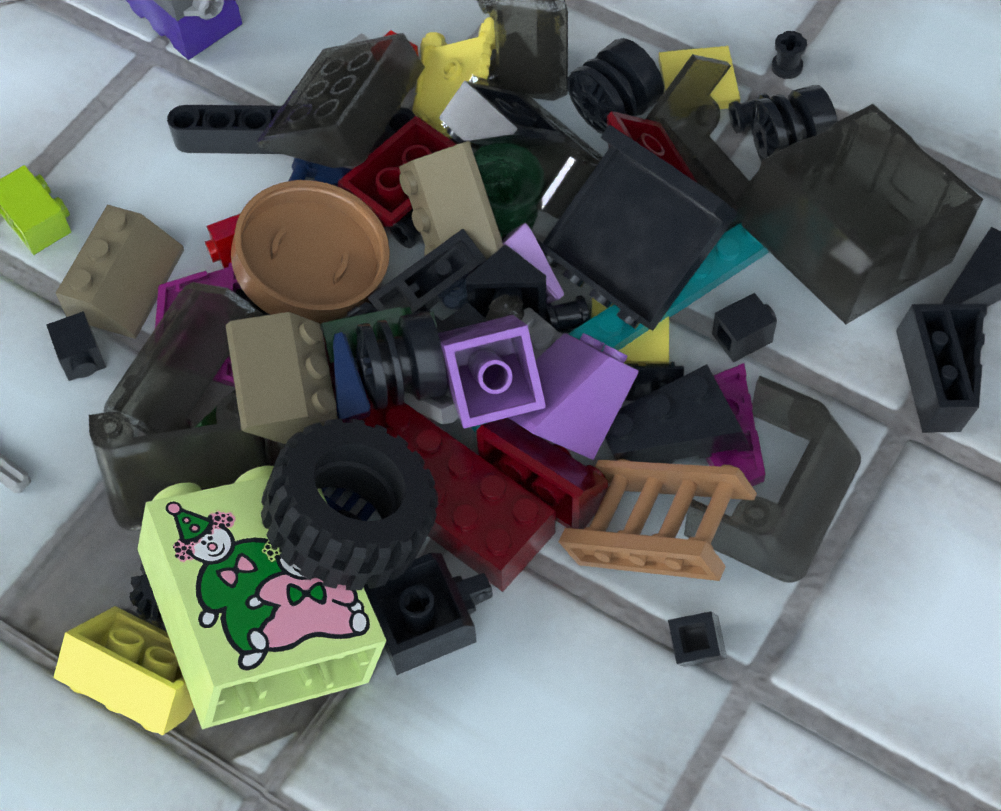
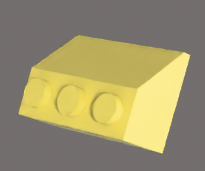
M114 606L65 632L53 678L68 685L72 691L85 694L104 704L108 710L121 713L140 723L146 730L161 735L166 734L188 718L194 705L166 631Z

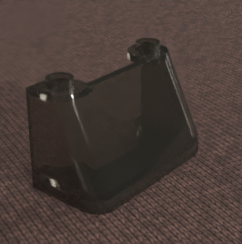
M236 392L228 394L219 402L216 410L217 424L134 437V430L129 418L120 412H104L89 415V434L112 514L121 528L127 531H140L146 502L152 501L160 491L169 486L189 482L199 485L201 490L234 484L241 475L251 469L261 466H274L272 440L242 431Z

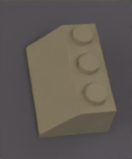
M469 141L399 166L401 172L400 184L404 193L409 196L413 208L412 220L415 228L421 232L425 244L424 256L461 229L465 230L486 260L504 246Z
M107 204L56 291V296L66 317L84 311L90 326L136 339L157 301L158 286L167 283L184 252V247L144 215Z
M291 312L234 320L225 325L242 431L286 444L295 433L303 432L304 428L320 422L324 426L326 420L338 419L320 323Z

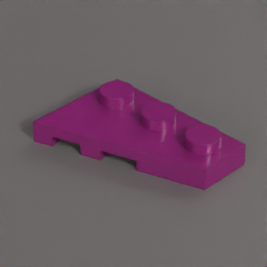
M742 363L714 375V378L743 430L751 450L738 452L735 449L712 453V457L705 459L709 466L721 467L722 465H732L739 468L753 487L765 481L766 473L758 432L753 418V405L746 381L745 364Z

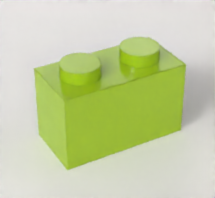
M23 165L0 179V214L30 252L35 255L71 233L66 220L70 213L59 197L53 199L49 195L51 190L40 174L34 177L28 168Z

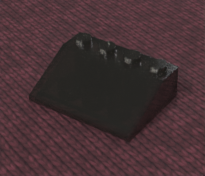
M404 33L324 48L256 143L259 148L331 168L356 167L368 158L369 151L377 139L384 134L386 125L392 116L400 110L402 101L408 92L415 87L416 80L425 67Z

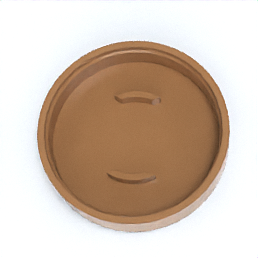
M312 180L282 182L256 194L240 213L231 247V261L235 277L245 294L258 307L270 315L291 312L320 324L342 319L354 307H359L365 302L370 303L368 297L380 289L390 257L389 242L383 225L375 213L363 201L340 187Z

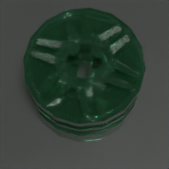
M493 143L481 147L474 153V157L500 236L506 237L512 230L524 223L532 231L538 218L540 199L544 186V170L537 157L526 148L513 143Z

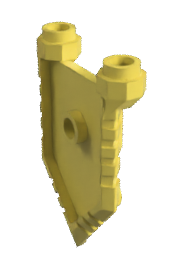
M488 17L484 20V23H481L478 37L452 44H447L445 37L437 32H429L425 35V38H422L419 49L421 63L415 89L417 94L414 97L412 111L415 116L450 140L452 137L447 133L449 127L439 119V116L464 81L487 85L486 80L489 76L492 50L504 45L507 37V28L503 20L496 17Z

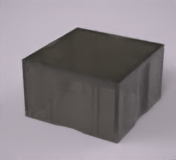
M871 104L834 123L825 132L814 137L802 139L763 159L741 225L846 325L952 263L983 198L944 164L924 152L907 132L877 106Z

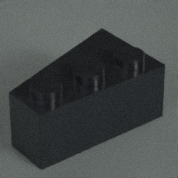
M912 304L898 326L896 333L922 433L961 432L979 408L983 366L980 364L981 348L985 342L983 321L987 314L988 304Z

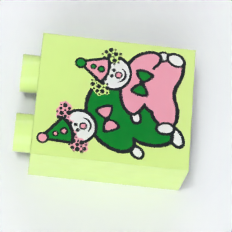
M261 466L251 469L241 475L234 484L201 490L200 486L195 483L175 484L160 491L152 501L145 504L138 552L202 729L367 684L386 643V638L364 587L362 590H346V585H338L334 589L323 586V581L318 578L312 577L309 580L299 574L301 570L295 564L289 566L280 557L282 551L280 547L274 549L266 536L269 529H266L262 524L261 511L263 505L261 501L274 466ZM321 488L317 489L321 497L326 502V499L322 493Z

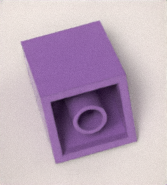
M510 315L438 333L444 356L447 385L463 429L546 408L528 325L520 319Z
M564 333L536 359L546 408L508 418L532 434L594 460L639 371L625 364L627 355L605 345L603 342L585 333L582 334L580 340Z

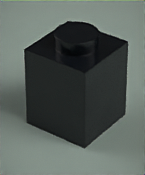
M753 293L715 312L712 335L730 359L736 362L773 342L777 318L773 309L768 304H763L759 297Z
M84 311L46 324L56 355L68 381L88 377L94 372L106 368Z
M712 611L668 620L676 664L689 667L727 659L719 616Z

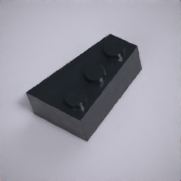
M707 364L620 408L605 437L616 460L626 459L632 462L672 464L674 460L698 456L701 459L712 457V453L735 449L738 452L751 450L743 430Z

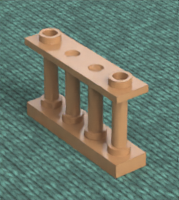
M626 459L597 461L595 467L604 474L610 485L590 527H585L584 529L565 528L558 541L578 565L720 581L726 566L711 545L730 499L754 500L757 495L739 468L732 465H722L719 467L632 462ZM624 492H641L624 529L617 533L606 532ZM658 495H675L659 533L652 536L640 535ZM694 496L712 497L695 536L689 539L676 538Z

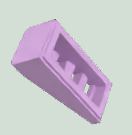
M524 223L512 230L502 240L503 245L509 246L546 275V303L559 300L564 295V292L529 226Z

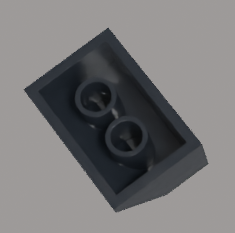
M469 81L462 83L439 116V119L449 127L447 133L459 143L469 141L480 147L490 145L498 150L501 147L522 149L562 143L566 138L563 133L516 92Z

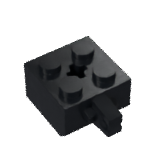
M431 552L414 559L413 563L396 580H388L385 585L377 588H369L368 584L364 585V590L386 638L384 647L396 675L476 643L475 625L470 614L476 611L475 605L493 596L492 587L485 572L466 579H462L461 575L452 577L442 554Z

